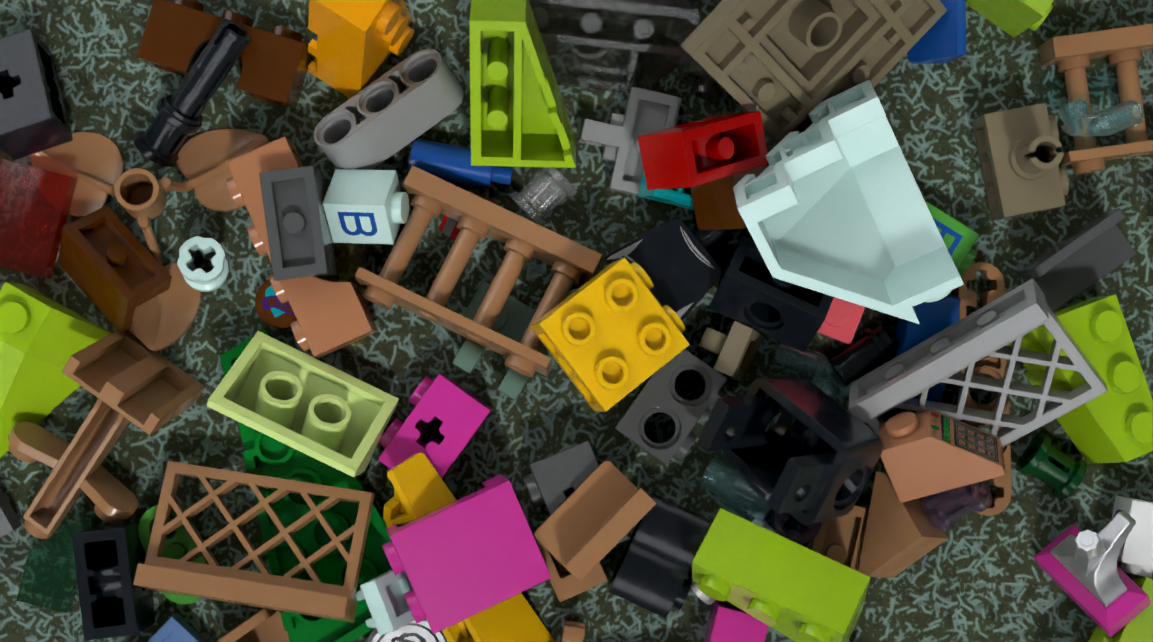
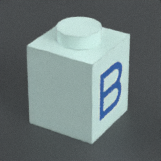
M335 169L322 203L333 243L394 245L400 224H405L409 216L408 194L401 192L396 170Z

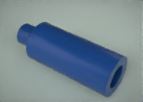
M416 138L413 141L408 166V173L413 165L447 182L487 190L491 189L492 182L511 185L514 167L471 166V148Z

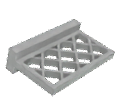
M1032 278L850 383L848 410L861 422H867L872 430L879 435V423L886 422L881 415L893 408L916 411L915 413L931 409L958 421L963 419L991 424L988 433L999 437L1004 447L1108 392L1105 381L1047 305L1045 294ZM1043 324L1054 337L1050 354L1020 349L1023 336ZM1012 342L1011 347H1007V346H1006V345H1008L1009 343ZM1061 348L1068 357L1059 355ZM986 356L1008 359L1002 380L972 375L975 362ZM1016 361L1046 366L1041 387L1011 382ZM1055 368L1078 371L1087 381V383L1070 392L1050 388ZM965 369L964 373H959V371ZM940 382L960 385L957 404L951 405L926 400L929 388ZM969 387L999 392L994 412L964 407ZM1011 394L1037 399L1034 411L1023 417L1003 414L1007 395Z

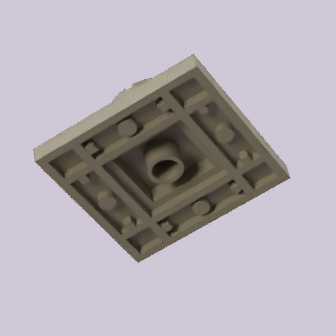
M722 0L680 46L747 112L760 110L763 128L779 143L789 132H804L812 124L808 114L820 102L867 80H870L874 88L945 14L947 9L940 0Z

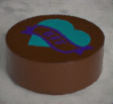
M270 279L263 283L255 297V308L258 316L271 327L291 328V323L297 319L289 301L283 304L279 301Z

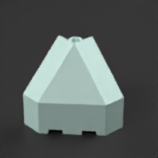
M867 80L820 102L808 114L812 124L802 133H799V131L789 132L765 156L769 166L757 178L755 174L745 175L733 187L737 209L773 278L920 324L913 308L914 306L923 302L941 300L953 289L964 285L902 153L880 100L870 80Z

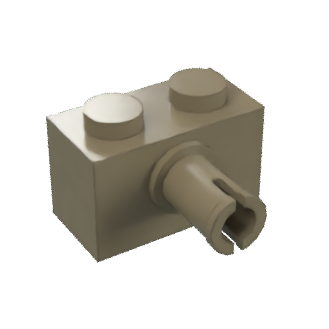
M1046 103L988 113L972 121L991 221L1049 211L1066 206L1064 196L1068 195L1069 181L1064 167L1058 166L1062 161L1064 152L1056 153L1055 149L1062 147V144L1059 141L1057 122L1053 115H1048Z

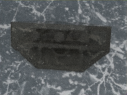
M529 0L558 85L629 93L631 87L644 89L665 77L678 66L682 67L693 60L680 46L698 27L700 6L688 0Z

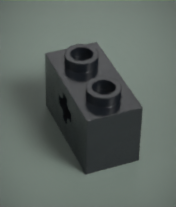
M31 28L1 38L0 148L13 160H17L72 141L73 137L51 51Z
M140 521L93 526L72 534L84 641L138 634L155 623L151 590L133 585L138 563L144 564L146 559V553L138 534Z

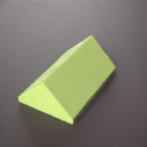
M257 331L209 397L207 407L341 472L356 477L365 472L397 406L399 398Z

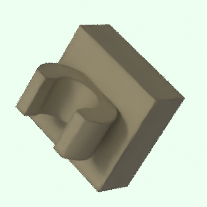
M734 321L728 336L706 327L699 347L719 356L714 370L743 383L763 335L751 327Z

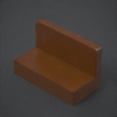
M107 205L63 227L58 260L60 266L119 333H123L131 328L134 310L137 306L170 288L172 277Z

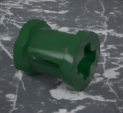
M1041 432L1032 439L1015 467L1023 475L1032 474L1052 488V495L1063 500L1079 486L1087 472L1088 463L1079 457L1072 459L1051 444L1050 436Z

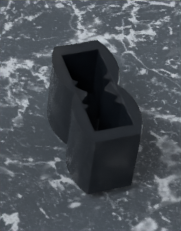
M652 492L650 497L657 504L636 524L608 584V591L666 618L672 607L680 610L688 596L692 581L685 577L707 534L710 522L708 518Z

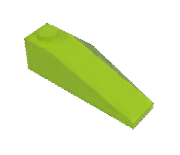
M5 282L0 290V459L9 452L10 443L8 436L17 423H41L60 403L81 387V385L62 372L71 355L111 334L110 331L29 285Z

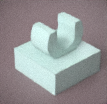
M391 569L360 585L361 590L356 593L355 597L357 601L366 600L372 616L365 621L366 625L370 628H376L379 636L393 632L415 620L403 595L413 590L405 571L395 575Z

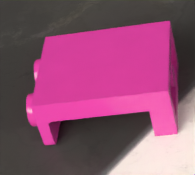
M502 474L482 482L484 488L403 526L397 527L396 524H393L386 528L391 541L382 545V548L394 574L397 575L405 571L413 590L403 595L416 624L426 619L433 634L552 578L510 480Z

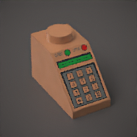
M931 409L917 413L902 412L892 416L886 422L879 423V436L883 440L884 445L880 457L900 503L1006 475L1003 445L999 437Z

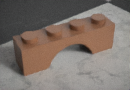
M285 136L226 162L232 174V177L226 179L228 190L239 208L246 206L254 225L247 227L250 239L259 255L268 254L270 261L259 173L304 167L294 143ZM273 274L269 275L271 285L279 301L282 304L289 301L297 320L291 323V329L297 343L303 351L310 349L314 357L325 356L378 332L358 284L353 282H331L318 276L274 281Z

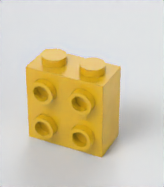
M625 257L609 264L530 326L594 411H608L690 345L682 334L685 331V325L680 317L668 305L662 307L650 292V289L653 288V283L648 274L636 262L629 264Z

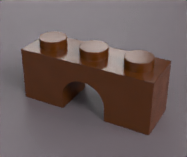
M195 0L153 1L136 55L138 59L149 66L185 77L203 49L206 48L221 21L228 19L243 27L247 31L246 34L252 37L251 43L240 55L242 71L236 88L246 96L291 110L296 109L308 71V65L312 58V54L308 52V46L302 42V34L273 25L271 33L252 27L253 19L228 10L223 11L222 17L203 12L205 5Z

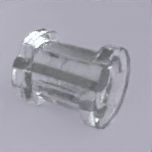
M541 167V171L520 192L514 190L509 197L534 223L544 226L546 224L545 217L566 196L573 197L577 190L556 168Z

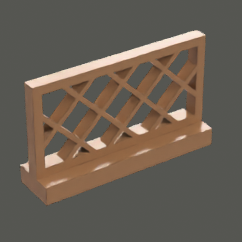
M168 461L145 563H138L133 585L155 591L354 623L358 601L355 600L375 494L366 491ZM180 475L199 478L209 493L185 511L176 499ZM210 480L225 483L215 489ZM239 484L250 486L260 502L235 519L221 497ZM260 488L276 491L266 497ZM290 492L301 494L311 511L286 528L272 505ZM311 496L328 499L317 506ZM341 500L359 503L356 523L338 536L323 513ZM215 502L228 525L204 541L190 519ZM172 510H174L177 517L170 521ZM266 510L280 533L255 550L241 527ZM317 518L332 541L306 558L292 535ZM181 525H184L197 547L179 560L162 557L166 536ZM234 532L249 555L231 568L221 567L210 549ZM353 537L349 553L343 543ZM286 540L301 563L283 576L272 575L261 557ZM336 548H338L348 563L343 586L323 583L312 566ZM203 554L209 565L193 561ZM255 563L261 573L244 569ZM306 570L313 581L296 579V577Z

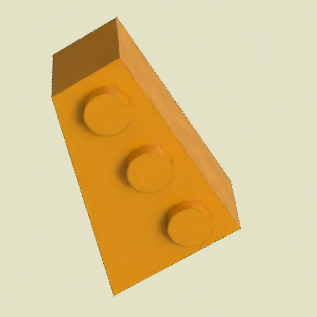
M309 0L308 29L317 34V41L312 39L308 44V52L316 57L308 65V72L348 98L353 97L374 82L392 53L397 56L401 55L413 37L414 29L409 27L413 18L404 0Z

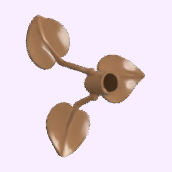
M218 129L194 136L182 146L177 154L179 159L176 164L181 174L188 180L186 182H175L169 178H163L158 181L152 173L141 168H133L124 172V160L118 147L109 138L92 132L72 133V141L30 155L32 168L38 184L47 198L62 212L82 218L104 207L107 203L108 194L116 197L117 201L132 217L138 219V224L142 228L151 255L172 277L170 288L167 291L137 306L134 310L132 325L129 331L140 339L149 350L161 351L180 339L194 322L201 301V291L193 289L186 283L177 263L163 266V257L151 226V219L156 218L163 212L167 202L166 192L168 191L188 192L194 189L196 198L207 209L220 212L239 209L226 184V179L232 177L226 162L268 144L267 137L262 134L244 129Z

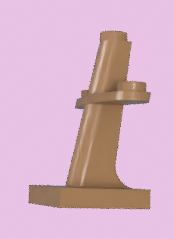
M128 330L123 333L115 331L71 355L62 372L97 397L94 407L70 443L31 422L17 423L8 436L10 443L9 451L17 459L29 463L39 461L53 468L51 474L22 517L25 519L24 527L26 531L34 537L40 539L51 538L82 491L95 504L94 512L103 521L119 524L123 520L129 519L138 508V499L132 491L108 472L101 463L129 422H132L148 435H151L191 407L206 388L157 351L149 350L140 339Z

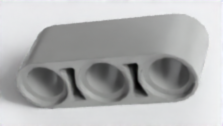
M428 48L419 50L327 114L316 126L314 140L337 169L373 170L457 109L463 100V88L438 51Z

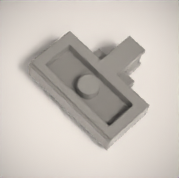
M631 87L625 115L612 113L610 124L584 119L579 143L604 148L602 159L614 162L609 190L638 196L643 163L637 136L676 126L682 98Z

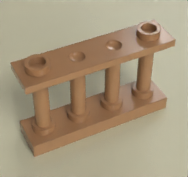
M1153 23L1057 36L1038 46L1041 67L1057 64L1058 72L1064 73L1075 151L1064 153L1062 161L1058 166L1072 165L1073 174H1084L1105 170L1104 161L1153 154V140H1148L1137 67V62L1142 60L1141 53L1153 51ZM1108 57L1109 65L1115 66L1126 144L1097 147L1086 69L1091 67L1090 60Z
M412 165L403 185L408 198L412 200L410 205L413 207V210L379 275L364 268H358L355 278L360 287L365 289L362 296L388 310H391L393 304H396L507 357L504 362L507 367L522 375L533 377L536 371L547 376L551 369V358L539 352L543 343L530 326L566 299L572 284L578 285L580 280L588 282L597 275L601 267L602 254ZM440 214H443L457 221V228L460 231L426 298L399 286L398 283L431 219H437ZM486 236H489L504 243L503 249L507 253L474 319L471 320L445 308V305L478 240L484 241ZM533 258H536L551 265L550 271L554 276L519 343L492 330L525 262L531 263Z

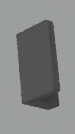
M305 166L259 173L274 281L319 275L325 277L337 275L333 240L322 204L326 195L323 172L314 166Z
M1120 208L1100 213L1018 272L1025 282L1032 278L1035 280L1045 294L1047 305L1054 312L1136 254L1116 225L1126 216Z

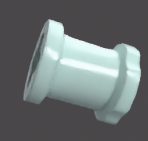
M195 236L186 240L180 247L177 265L189 286L201 292H210L223 285L227 279L229 267L225 252L216 240ZM201 255L205 260L211 259L213 269L208 273H205L201 268L197 269L194 263L195 258Z

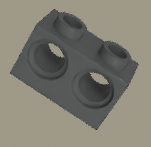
M684 349L644 382L615 423L614 428L667 465L673 456L680 461L698 436L691 430L702 414L709 418L717 399L727 396V392L721 389L727 378ZM687 369L696 371L702 378V390L693 399H682L675 391L676 377ZM657 412L668 414L673 422L672 433L663 441L650 440L644 431L647 418Z

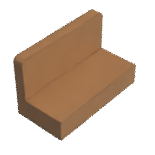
M604 461L534 532V537L581 582L657 503L642 488H636L610 461Z

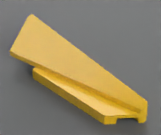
M420 452L410 456L387 472V478L390 479L394 487V496L384 504L383 520L387 527L393 524L400 527L457 501L424 453ZM522 593L442 630L448 642H556Z

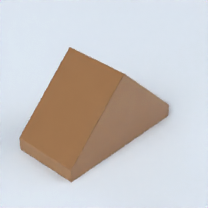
M876 471L858 572L869 577L894 578L947 540L948 537L924 497L900 503L888 473Z

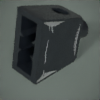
M676 216L611 252L603 261L608 266L612 262L625 257L629 264L633 262L639 264L650 277L653 283V288L650 289V292L662 307L664 305L671 307L683 321L724 274L711 256L731 241L733 236L728 229L698 230L697 227L691 232L682 219Z

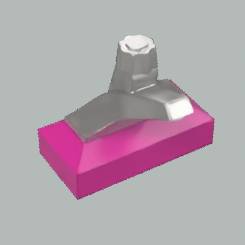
M1126 511L1118 512L1098 533L1088 529L1081 532L1073 524L1034 556L1040 568L1110 638L1151 604L1149 596L1117 566L1122 546L1136 524V520Z

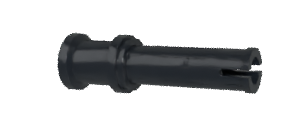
M223 19L206 48L203 49L186 74L179 88L176 89L173 95H167L157 104L158 114L148 129L140 131L134 138L136 148L149 160L165 167H173L179 159L177 155L178 150L188 135L196 133L202 126L203 119L201 113L205 109L206 104L218 90L239 56L252 41L251 35L246 34L247 31L231 20Z

